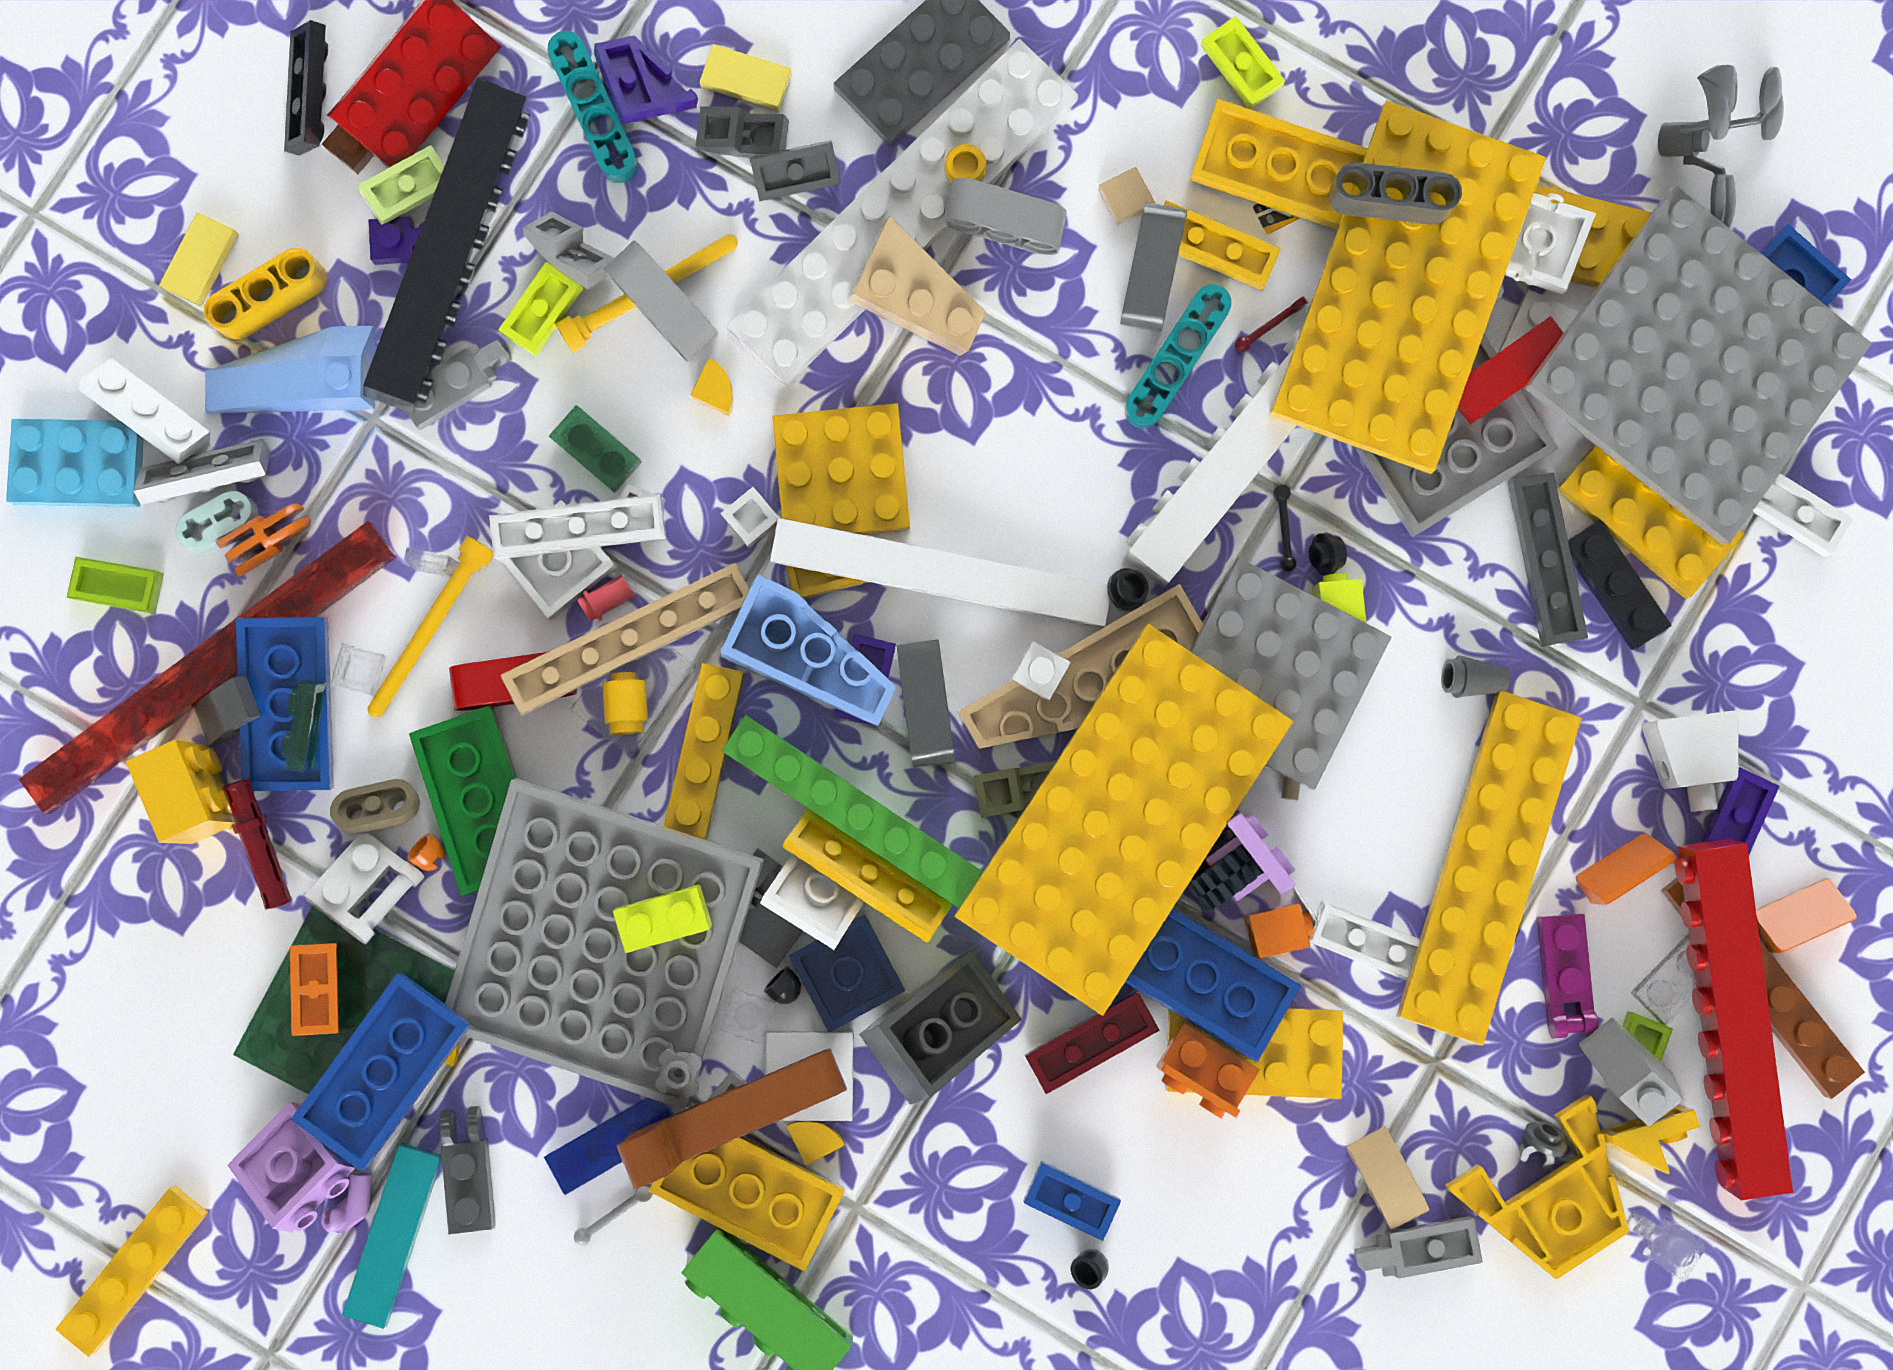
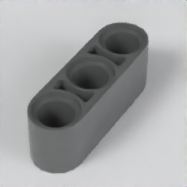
M1355 162L1349 163L1339 170L1330 186L1328 200L1335 211L1344 215L1435 225L1445 221L1457 206L1462 196V186L1458 179L1445 172ZM1348 182L1355 184L1359 188L1360 194H1348L1343 189L1342 184ZM1392 187L1399 190L1403 200L1391 199L1387 195L1385 188ZM1435 192L1440 194L1445 199L1446 205L1440 206L1432 202L1429 193Z
M1150 202L1145 203L1121 315V325L1162 332L1188 210Z
M939 640L896 645L912 766L919 767L955 762Z

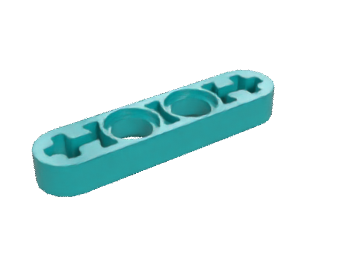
M571 31L558 32L551 37L547 47L552 65L603 174L612 182H627L634 177L638 169V161L582 39ZM568 45L573 50V56L579 67L572 71L561 49ZM581 80H590L596 85L594 93L588 98H578L573 94L574 86ZM598 116H607L612 120V127L606 134H595L590 130V124L593 119ZM615 144L622 159L625 158L623 160L625 167L617 170L615 165H611L613 160L606 146Z
M1209 284L1202 287L1196 293L1130 393L1124 409L1126 419L1132 426L1139 429H1148L1160 420L1223 324L1231 308V297L1222 286ZM1212 297H1215L1219 300L1217 307L1221 312L1213 310L1205 324H1203L1201 321H1198L1206 305L1202 299L1210 301ZM1185 329L1194 330L1199 334L1201 344L1194 350H1186L1179 345L1177 335ZM1163 363L1173 365L1177 369L1178 379L1172 384L1160 383L1155 376V369ZM1148 383L1158 393L1150 408L1155 414L1146 413L1143 417H1139L1136 414L1138 407L1134 402L1142 404L1151 390V388L1144 387V384ZM1160 394L1166 395L1167 398L1163 399Z

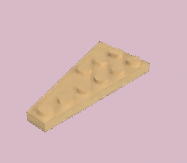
M1178 584L1057 654L1071 663L1050 700H1046L1012 680L958 711L978 749L1078 729L1147 624H1150L1190 651L1203 623L1181 585Z

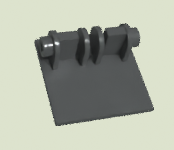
M757 848L753 856L764 859L739 942L775 968H778L803 933V930L760 904L764 894L783 866Z

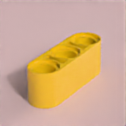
M291 248L211 295L204 305L203 313L206 321L224 336L232 340H241L318 295L324 290L328 275L325 268L307 250ZM310 266L309 272L304 278L296 279V273L301 267ZM273 287L271 297L265 301H260L261 293L266 288ZM232 309H237L235 318L225 324L224 317L226 313Z

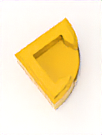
M708 358L690 395L693 399L730 416L734 402L731 382L724 369L717 362Z
M794 1121L786 1126L805 1165L845 1145L843 1138L836 1130L817 1121Z

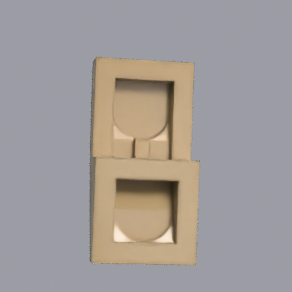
M1386 1126L1347 1145V1151L1368 1186V1192L1390 1231L1430 1211L1421 1190Z

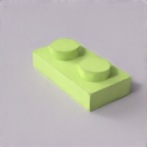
M430 145L360 183L358 191L380 224L383 225L433 198L444 169V164Z

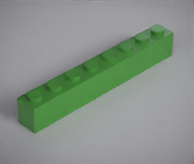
M747 715L744 716L721 750L958 908L983 873L982 870Z

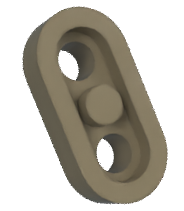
M401 779L387 780L347 789L339 793L331 803L330 817L344 833L351 835L366 833L409 822L419 810L420 798L407 781ZM405 801L401 808L393 810L396 803ZM362 810L360 817L351 819L356 811Z

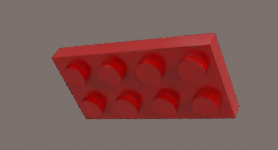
M421 0L327 116L387 168H390L412 156L499 51L501 46L452 0Z

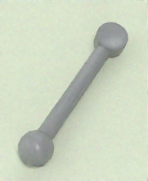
M645 1185L636 1189L632 1197L586 1229H577L573 1236L575 1243L580 1246L588 1244L593 1234L635 1204L649 1201L653 1195L648 1192L651 1186Z

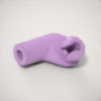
M350 1173L348 1197L333 1208H327L321 1216V1224L324 1230L343 1233L367 1216L370 1206L371 1173Z

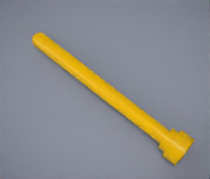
M727 234L664 271L676 284L735 250L738 246V240L734 235ZM623 294L583 318L578 315L572 319L569 315L555 323L571 352L574 353L587 345L585 341L592 337L591 332L636 306Z
M468 535L465 537L458 548L461 551L457 558L460 563L369 703L367 711L371 717L379 718L384 714L475 571L480 572L483 566L488 567L494 558L491 549Z

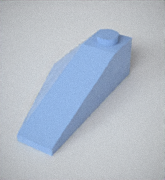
M329 327L206 370L205 412L217 414L374 410L375 400L363 396V384L375 355V327Z
M757 574L720 651L721 657L760 676L878 726L896 686L859 651L852 647L830 623L814 611L797 592Z

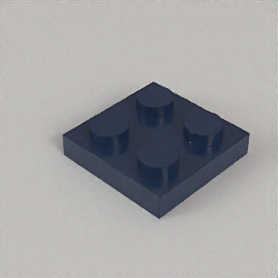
M866 914L851 922L834 950L821 941L816 940L788 955L829 1033L906 991Z

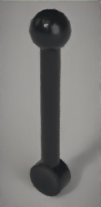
M1281 484L1273 491V497L1279 503L1283 546V558L1280 561V566L1284 571L1290 572L1297 565L1296 559L1292 556L1287 509V500L1291 495V491L1288 486Z

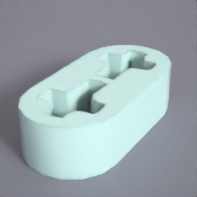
M238 491L225 492L180 517L176 524V537L183 546L196 552L209 551L218 546L216 544L217 540L257 517L258 508L251 498ZM234 502L245 507L239 511L241 518L238 521L231 517L221 520V518L232 512L231 504ZM195 523L202 526H208L213 523V525L201 532L202 540L190 537L195 532L193 526Z

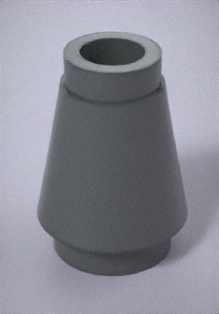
M1459 655L1455 659H1447L1442 668L1441 683L1443 690L1446 693H1452L1455 698L1492 694L1500 691L1506 692L1510 684V673L1506 667H1499Z

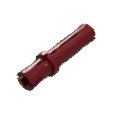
M250 778L223 786L222 790L235 822L231 826L234 834L239 833L249 865L261 894L264 909H273L293 900L286 886L278 858L268 835L266 824L269 821L267 815L261 813Z

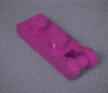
M1585 914L1537 917L1549 1034L1552 1039L1566 1038L1568 1033L1580 1032L1582 1036H1589L1599 1028L1597 1014L1594 1011ZM1575 1002L1576 1015L1566 1016L1563 1003Z

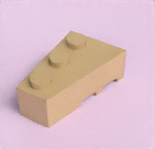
M890 216L882 224L848 298V301L959 356L969 351L986 315V311Z

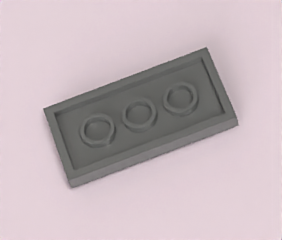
M925 0L833 83L834 90L891 147L1010 40V31L979 0Z

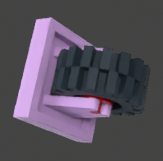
M1237 809L1231 819L1226 822L1235 835L1205 857L1208 864L1193 876L1187 887L1206 912L1219 907L1232 897L1239 901L1268 879H1270L1282 895L1296 885L1289 876L1296 870L1278 847L1271 851L1262 840L1269 834L1251 812L1243 816Z

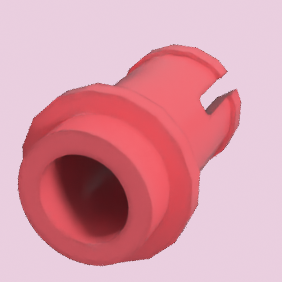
M620 574L617 578L590 593L586 590L583 591L584 596L577 599L591 622L596 618L599 621L603 620L601 615L630 599H634L635 596L622 574Z

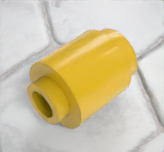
M636 672L612 673L611 681L602 683L604 722L606 725H609L610 735L644 733V723L648 722L646 681L638 680Z

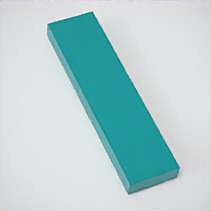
M406 1143L398 1145L342 1316L381 1329L388 1326L442 1162L440 1154Z

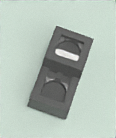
M700 106L695 147L698 150L745 158L786 150L789 120L784 114L744 113L740 107Z
M246 676L233 677L203 697L194 708L209 748L216 747L240 733V727L261 716Z

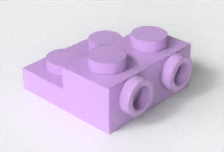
M291 1101L227 1165L272 1229L288 1232L300 1231L310 1226L318 1216L315 1209L326 1198L331 1199L340 1195L349 1185L347 1176L355 1169L353 1165L291 1120L292 1116L301 1106Z

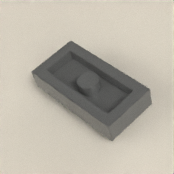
M831 140L750 157L759 202L841 184Z

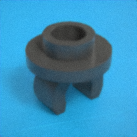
M1548 1122L1528 1123L1523 1131L1524 1139L1519 1145L1520 1158L1524 1162L1535 1151L1543 1153L1540 1161L1542 1169L1546 1171L1553 1166L1555 1157H1561L1567 1149L1562 1132Z

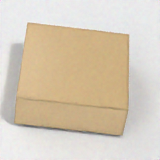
M1137 167L1099 184L1098 190L1117 225L1143 213L1146 202L1155 203Z

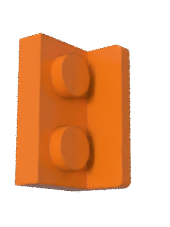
M1184 1022L1181 1023L1156 1065L1160 1071L1165 1073L1161 1080L1163 1083L1182 1095L1185 1094L1188 1088L1203 1097L1199 1105L1221 1119L1225 1112L1235 1118L1241 1111L1238 1109V1106L1260 1071L1257 1067Z

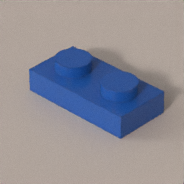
M1040 1161L1023 1198V1203L1104 1241L1121 1203V1199L1044 1161Z

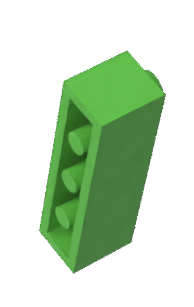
M718 1227L681 1272L687 1278L685 1280L686 1286L695 1295L702 1299H705L707 1296L720 1306L718 1312L729 1324L736 1328L740 1325L745 1327L754 1335L752 1341L763 1353L770 1357L776 1354L788 1364L786 1370H834L852 1347L853 1336L736 1236Z

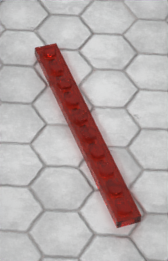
M367 521L237 618L317 617L398 556L374 524ZM234 619L19 778V781L42 813L52 814L192 710L212 690L229 679L236 677V620Z

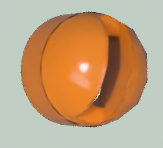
M426 833L413 845L408 853L407 860L418 869L433 871L439 868L433 862L437 858L445 860L446 851L440 840L432 834Z

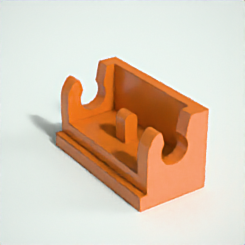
M337 943L290 946L292 1036L339 1033Z

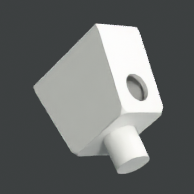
M1738 710L1642 723V730L1661 786L1664 789L1687 787L1690 812L1718 809L1714 783L1734 781L1738 778Z

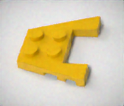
M1587 1094L1554 1114L1555 1119L1578 1155L1506 1202L1498 1193L1483 1167L1478 1164L1445 1184L1450 1193L1556 1280L1629 1233L1616 1179L1611 1174L1606 1150L1608 1149L1605 1137L1600 1132L1595 1113L1598 1112L1596 1103L1592 1096Z

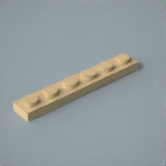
M733 563L502 674L501 678L520 716L740 610L750 590L736 563Z

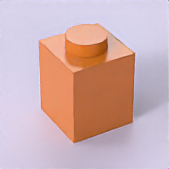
M1292 903L1243 915L1252 955L1256 958L1261 959L1311 947L1309 936L1314 935L1312 920L1307 910L1302 911L1300 904Z

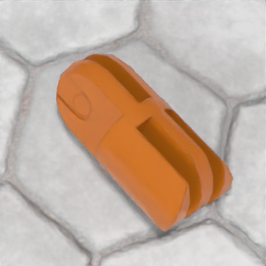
M298 503L291 504L266 519L258 515L217 540L216 544L220 549L227 547L254 531V536L232 548L224 555L227 561L232 563L264 546V551L234 569V572L240 578L284 550L283 543L307 529L311 524L309 515L302 517L276 532L275 528L304 510V507Z

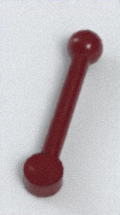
M1302 296L1290 307L1247 337H1238L1234 342L1235 350L1240 353L1247 352L1250 349L1251 343L1294 313L1302 310L1309 302Z

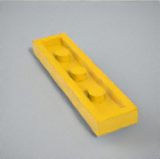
M706 663L701 664L664 827L707 839L726 754L721 750L731 736L745 676L743 671Z
M807 809L782 846L926 943L929 942L953 905L810 809Z
M176 1185L168 1188L55 1330L87 1357L94 1355L209 1212Z

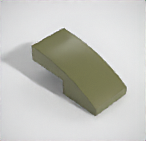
M1056 761L973 776L981 818L1024 811Z

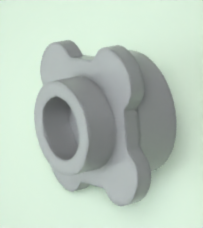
M672 1049L664 1050L658 1058L661 1064V1072L655 1081L657 1089L662 1093H667L670 1090L682 1092L686 1097L695 1095L699 1089L696 1079L699 1075V1069L702 1067L701 1058L695 1053H675ZM680 1069L683 1075L681 1077L676 1076L675 1070Z

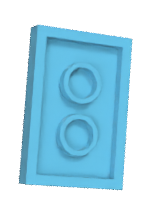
M11 419L6 502L13 505L140 507V503L134 493V487L139 468H142L144 438L121 421Z

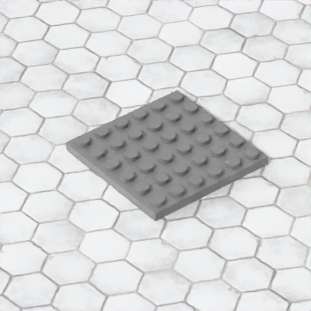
M1674 186L1664 195L1527 382L1524 389L1723 545L1731 543L1869 349L1872 342L1678 186Z
M515 778L510 782L445 1005L472 1024L464 1034L466 1037L685 1110L691 1097H686L682 1092L670 1090L667 1093H662L657 1089L655 1081L661 1072V1064L658 1058L664 1050L672 1049L675 1053H695L701 1060L703 1059L764 859ZM700 884L713 925L709 930L625 953L614 918V909ZM680 1069L675 1070L676 1076L681 1077L683 1075Z

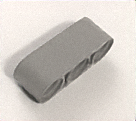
M956 178L952 181L944 223L954 230L1042 255H1055L1060 251L1067 210L1061 205L970 178Z
M635 240L603 268L617 287L687 362L718 334V331Z

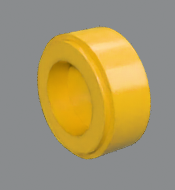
M960 144L953 147L945 158V176L950 184L956 178H970L983 181L986 175V158L983 152L971 144Z

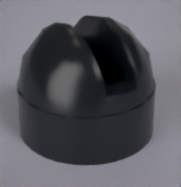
M785 966L769 981L764 988V992L775 1002L790 1004L799 997L801 982L797 974L788 966Z
M1085 1250L1072 1261L1070 1267L1071 1275L1079 1286L1089 1290L1096 1289L1108 1275V1260L1098 1250Z

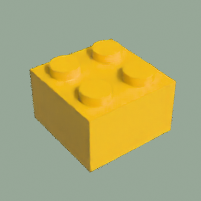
M172 740L125 761L159 843L194 844L232 827L231 825L235 823L230 806L222 790L224 784L219 774L222 771L221 761L216 752L208 748L207 745Z

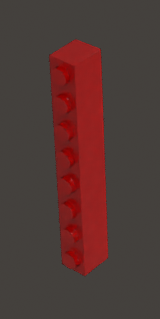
M1723 839L1677 846L1679 858L1675 861V873L1679 883L1683 885L1685 902L1681 903V917L1684 925L1689 930L1690 945L1687 946L1686 956L1691 970L1694 971L1696 988L1692 991V1001L1696 1012L1700 1015L1702 1031L1698 1033V1045L1701 1054L1706 1058L1708 1072L1704 1076L1703 1083L1705 1093L1712 1103L1713 1118L1709 1120V1128L1712 1139L1718 1148L1719 1161L1715 1162L1717 1180L1723 1189L1741 1201L1793 1193L1747 843Z

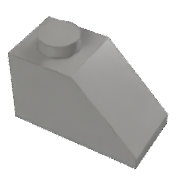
M1613 1017L1579 1043L1582 1051L1615 1095L1648 1126H1651L1684 1100L1673 1072Z

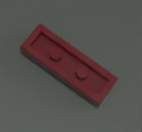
M1136 991L1109 1006L1103 1016L1097 1013L1024 1055L1045 1094H1048L1157 1033L1160 1029L1140 993Z

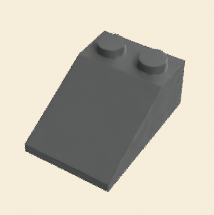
M969 950L889 1009L859 1035L911 1105L931 1098L1022 1019L972 950Z

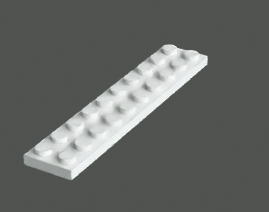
M1018 39L726 325L727 330L787 387L865 310L848 301V298L881 226L889 216L924 250L949 228L944 223L952 186L947 180L944 171L945 158L948 152L960 144H971L978 147L986 158V175L982 182L993 184L1077 102L1078 94L1022 40Z

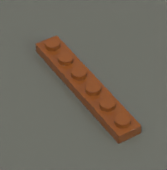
M1676 878L1660 891L1681 916V903L1685 902L1683 885ZM1760 941L1772 1032L1822 1095L1833 1099L1863 1075L1865 1071Z

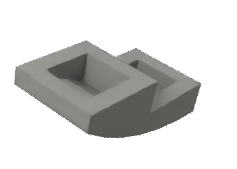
M552 211L523 227V235L550 264L577 284L590 289L609 277L603 268L614 257L584 243L583 227Z

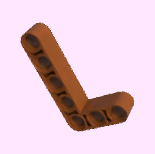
M828 1048L639 1129L622 1140L616 1147L633 1189H638L669 1175L682 1162L830 1099L846 1091L847 1086L832 1050Z

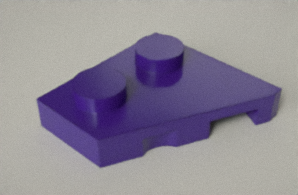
M633 35L594 44V55L621 125L697 108V94L691 88L686 91L671 77L672 70L661 60L654 58L650 54L649 49L636 36Z

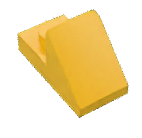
M1677 1105L1651 1126H1648L1640 1118H1636L1601 1129L1600 1132L1604 1134L1605 1141L1609 1145L1656 1170L1669 1174V1168L1659 1140L1663 1144L1681 1141L1688 1137L1686 1131L1699 1128L1700 1124L1694 1109Z

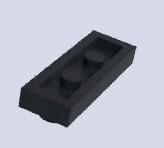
M309 20L290 31L284 152L298 156L320 146L324 135L321 111L322 102L326 95V83L323 81L324 62L328 56V43L325 41L326 25L313 20Z
M1601 520L1593 523L1568 540L1573 565L1631 650L1639 648L1672 626Z

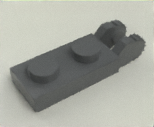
M471 1106L467 1111L466 1123L470 1141L458 1142L456 1116L453 1109L442 1110L440 1114V1135L443 1145H441L448 1235L492 1230L496 1225L488 1139L484 1137L483 1117L480 1106Z

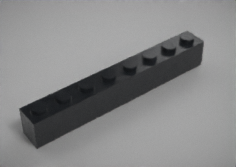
M477 77L364 381L363 396L414 414L418 402L426 404L434 380L427 378L432 363L440 366L448 341L442 340L441 337L446 324L454 327L462 305L461 302L455 301L460 286L468 289L476 267L475 264L469 262L474 248L481 251L483 249L490 228L483 224L488 210L496 213L503 193V189L497 187L501 173L510 174L516 158L517 151L511 149L515 136L523 138L531 114L524 112L526 96Z

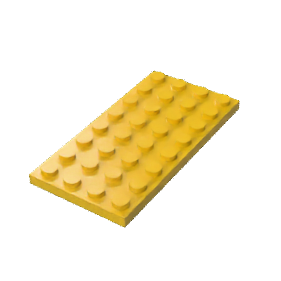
M1386 100L1362 163L1451 174L1458 179L1462 186L1461 199L1448 218L1435 225L1343 214L1270 416L1432 474L1436 470L1547 157ZM1354 184L1351 195H1359L1360 190ZM1392 187L1385 188L1387 195L1391 199L1403 200L1399 190ZM1435 192L1429 193L1432 202L1440 206L1446 205L1445 199L1440 194Z
M1147 624L954 917L1103 1016L1226 827V822L1231 819L1294 721L1150 624Z

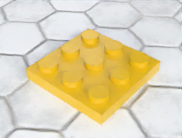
M898 403L772 415L782 519L861 535L910 530Z

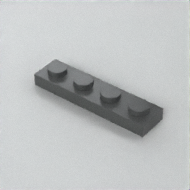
M1554 472L1512 479L1508 482L1541 647L1587 639L1588 634Z

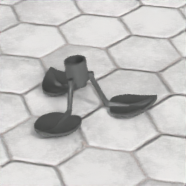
M1717 65L1697 77L1706 96L1709 119L1699 122H1664L1659 130L1658 151L1660 156H1684V165H1696L1714 173L1715 176L1711 186L1710 212L1729 228L1734 219L1736 208L1733 175H1726L1724 167L1698 158L1697 155L1699 152L1707 151L1710 132L1714 140H1721L1726 137L1729 129L1761 123V136L1763 140H1772L1777 136L1784 116L1782 77L1778 67L1769 68L1762 78L1759 93L1760 112L1754 117L1731 120V113L1734 111L1737 103V72L1733 65Z

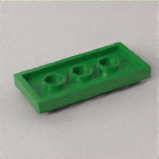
M491 705L408 733L461 897L479 891L510 782L517 778L495 708Z

